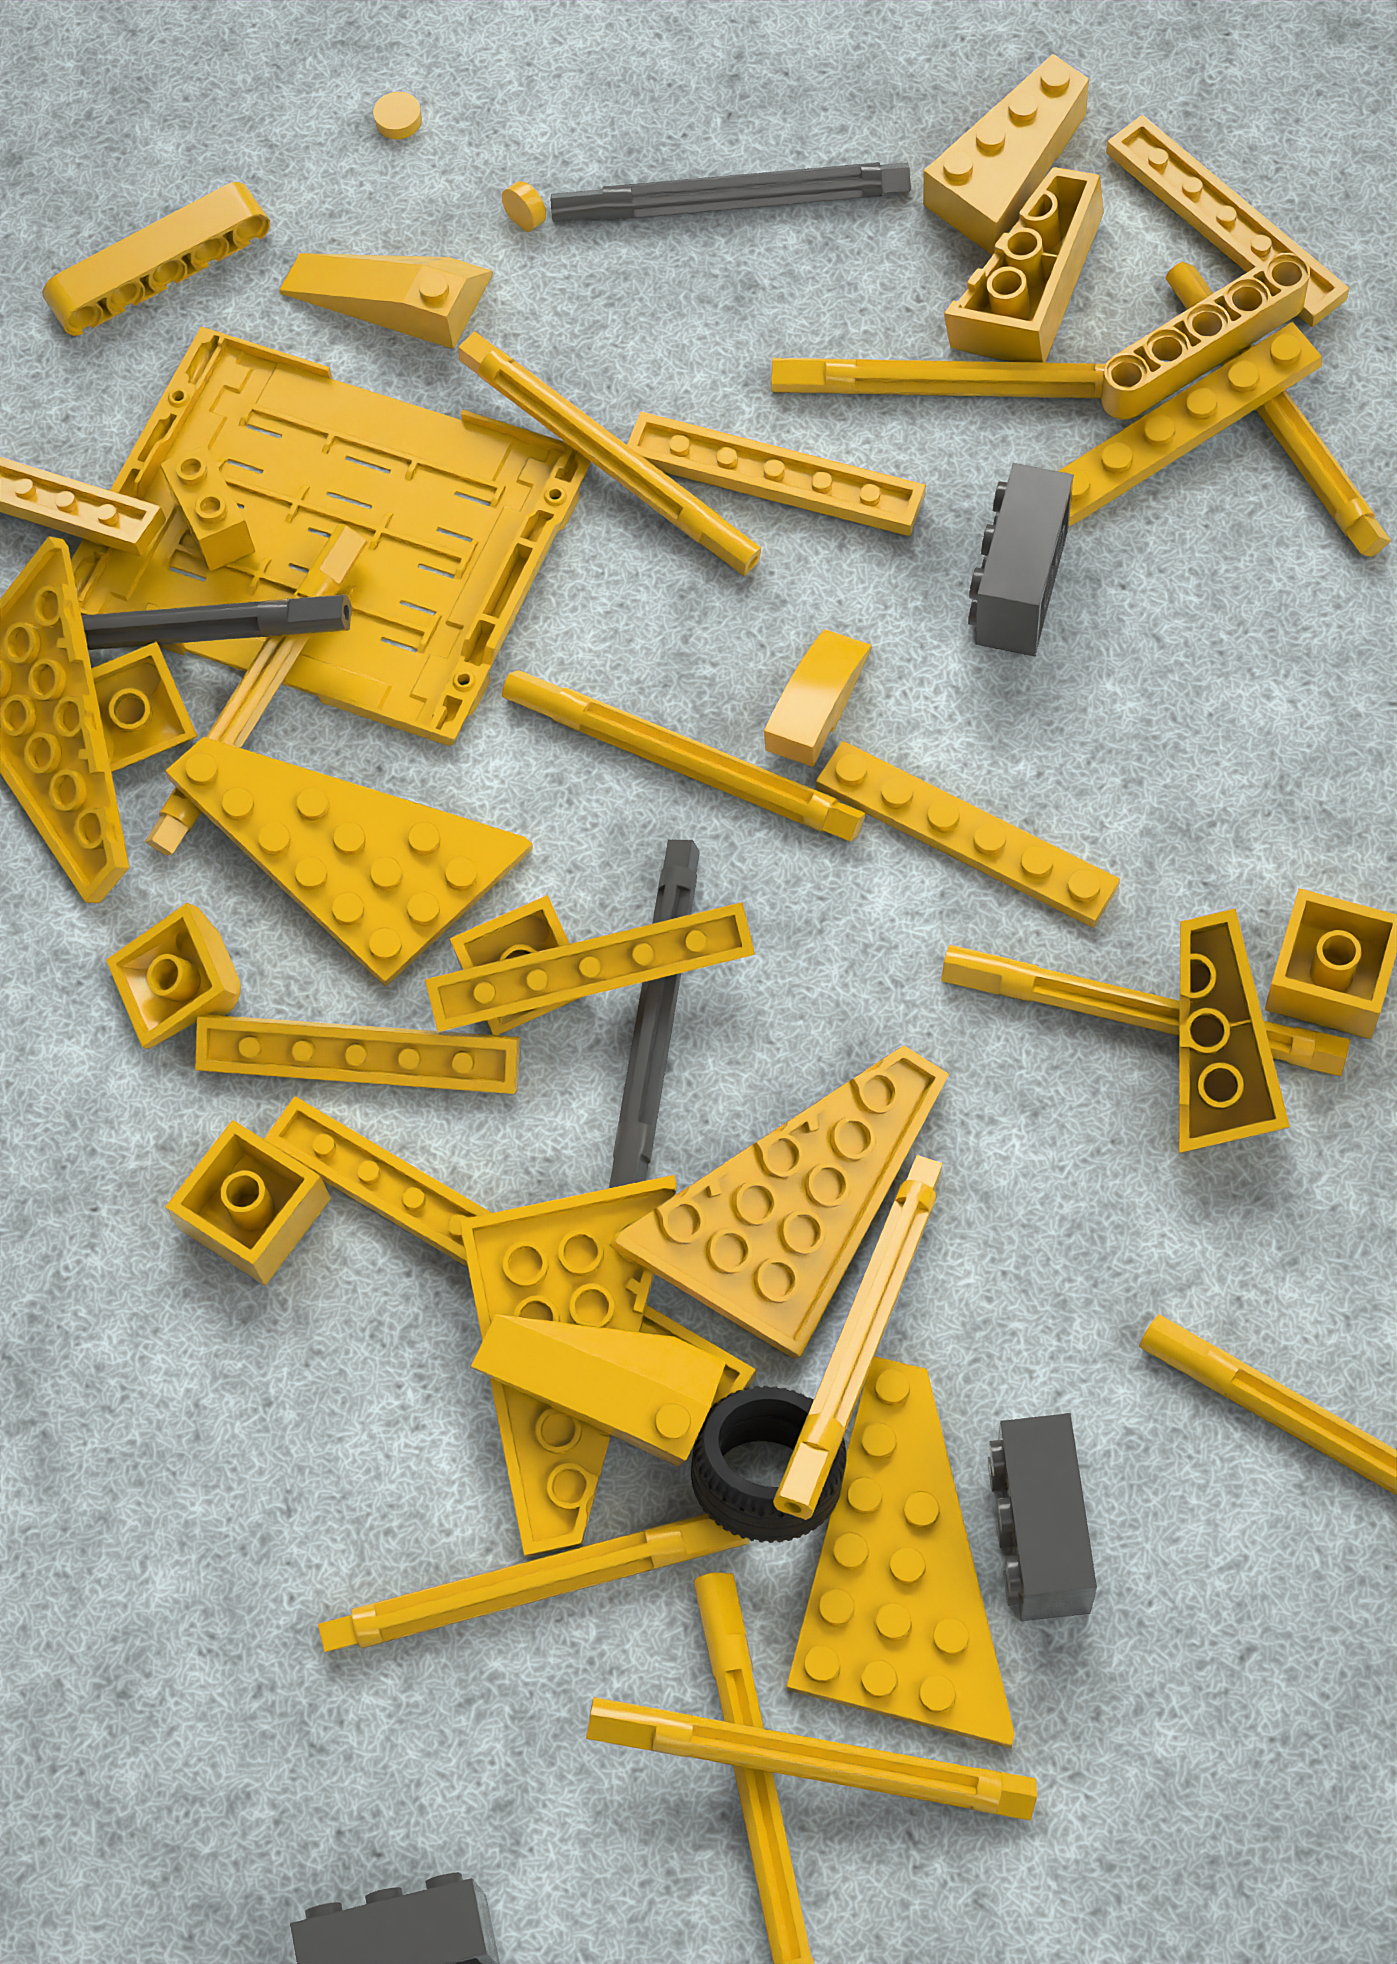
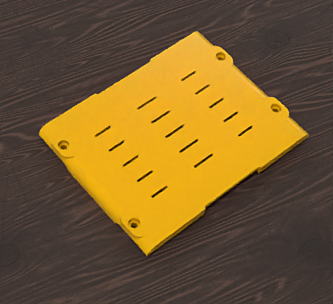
M201 326L110 489L112 492L161 506L166 521L142 556L84 538L82 539L71 559L81 616L292 599L307 573L290 568V565L310 570L329 539L308 530L311 528L331 535L338 524L347 525L367 540V545L336 595L346 594L350 599L352 606L350 630L312 633L281 684L318 696L321 703L450 746L455 743L466 718L477 709L490 682L489 671L557 532L566 526L580 497L579 487L592 462L564 441L463 409L460 413L462 420L334 380L328 366ZM250 425L277 435H281L282 437L281 439L249 429L247 428V426ZM204 444H207L236 503L244 506L240 511L245 518L256 551L211 572L192 535L189 534L190 531L172 498L160 463ZM346 458H352L382 469L389 470L390 473L388 474L346 460ZM231 460L261 470L263 472L262 474L230 464L228 463V461ZM328 492H329V493H332V494H335V495H338V496H341V497H344V498H347V499H350V500H353V501H356V502H359V503H362V504H365V505H368V506H372V508H371V510H370V509H367V508H364V507H361V506H358V505H355V504H352V503H349V502H346V501H343V500H340V499H337V498L328 496L327 494H328ZM457 492L491 504L490 506L483 505L455 494ZM438 528H439V529H442V530H445V531H448V532H451V533H454V534H457V535H460V536H463V537H466V538H470V539H473V540H472L471 542H468V541H465V540H462V539H459V538H456V537H453V536H450V535H447V534L438 532L437 530H438ZM423 565L453 575L454 578L452 579L418 567ZM172 567L205 578V581L203 582L198 579L171 571L170 568ZM401 601L436 612V614L431 615L401 605L400 603ZM268 637L162 644L159 647L183 656L186 652L247 672ZM382 638L417 649V652L415 653L382 642L381 640ZM464 681H468V682H469V683L466 684V685H461V683L464 682Z

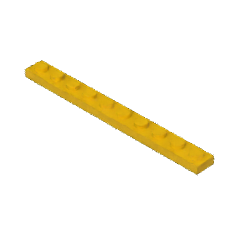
M294 1096L264 1140L320 1175L326 1183L468 1267L459 1220L492 1212ZM646 1305L640 1333L676 1337L726 1361L710 1408L723 1397H727L728 1394L735 1393L738 1390L744 1391L745 1388L751 1386L757 1376L755 1368Z

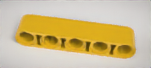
M240 182L229 183L56 274L45 284L42 291L43 298L67 334L79 336L84 333L82 329L91 326L93 329L126 311L125 306L131 303L136 306L168 289L166 285L172 281L177 284L209 267L208 262L214 259L218 262L251 244L249 242L255 237L259 240L262 239L270 229V219L245 184Z
M1294 253L1277 254L1114 355L1107 361L1103 374L1101 403L1105 412L1117 419L1134 418L1297 316L1305 304L1310 278V266L1306 260Z

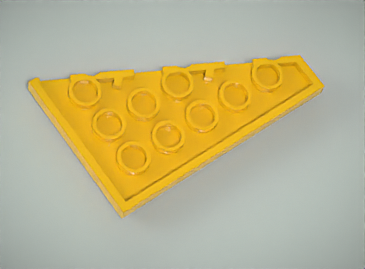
M48 536L0 598V773L85 903H100L130 867L69 548L64 539Z
M202 737L165 770L167 779L385 987L533 850V844L525 836L207 737Z
M905 1045L896 1049L614 1235L609 1246L792 1359L801 1357L949 1073Z
M675 1175L459 1220L482 1341L495 1314L639 1332L655 1274L609 1246V1243L614 1235L676 1195L677 1184ZM490 1377L524 1556L529 1557L581 1546L611 1435Z
M875 1356L863 1387L847 1449L846 1468L840 1497L830 1515L786 1688L791 1692L1012 1749L1015 1732L928 1370Z

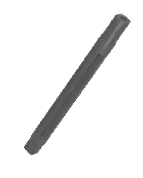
M876 162L603 186V189L553 193L550 197L552 221L561 222L596 218L613 220L882 196V193L911 191L910 167L908 162L884 165Z
M343 594L82 615L88 650L147 646L154 642L162 645L350 630L352 606L349 597Z
M668 839L652 924L691 915L700 854L693 840ZM681 973L642 982L613 1151L614 1160L609 1188L646 1181L648 1164L651 1162Z

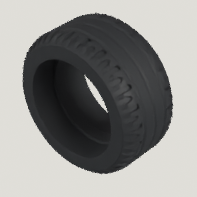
M754 1386L752 1389L748 1387L744 1391L738 1390L735 1393H730L710 1408L694 1443L691 1480L699 1505L708 1514V1517L715 1521V1524L722 1526L725 1531H730L733 1535H740V1538L743 1539L746 1537L750 1541L759 1540L761 1543L764 1541L769 1543L777 1541L780 1543L784 1540L791 1541L793 1538L798 1539L802 1535L809 1534L811 1530L817 1529L829 1517L840 1497L846 1468L847 1453L844 1437L840 1443L813 1515L807 1520L777 1510L773 1500L778 1487L762 1486L745 1480L736 1474L723 1458L731 1449L744 1443L755 1441L774 1442L794 1450L812 1406V1398H807L804 1394L796 1393L795 1390H787V1388Z

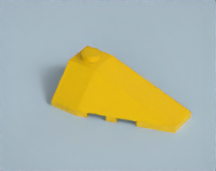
M299 253L279 291L282 295L454 349L493 275V271L451 257Z
M495 1314L470 1368L678 1467L687 1460L710 1410L726 1361L672 1336Z

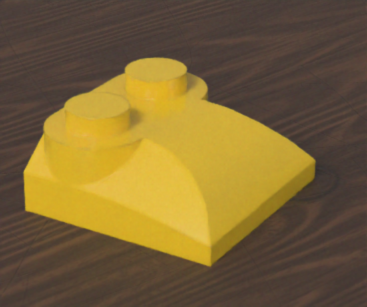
M157 642L92 668L111 773L198 737Z
M548 895L449 938L462 970L570 944ZM579 998L486 1020L492 1035H499Z
M185 903L106 959L141 1046L146 1049H150L197 1022V1017L200 1015L224 1016L235 1007L240 997V979L219 931L212 925L199 907L189 903Z

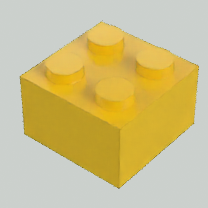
M1298 888L1264 1010L1372 1039L1397 954V914Z
M232 1119L165 1208L179 1230L266 1286L331 1200V1197L320 1175Z

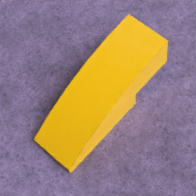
M824 629L802 658L764 729L765 751L814 767L830 731L834 732L870 654L872 645Z

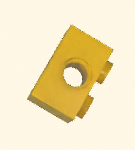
M207 444L160 463L172 498L210 572L256 552L245 518Z

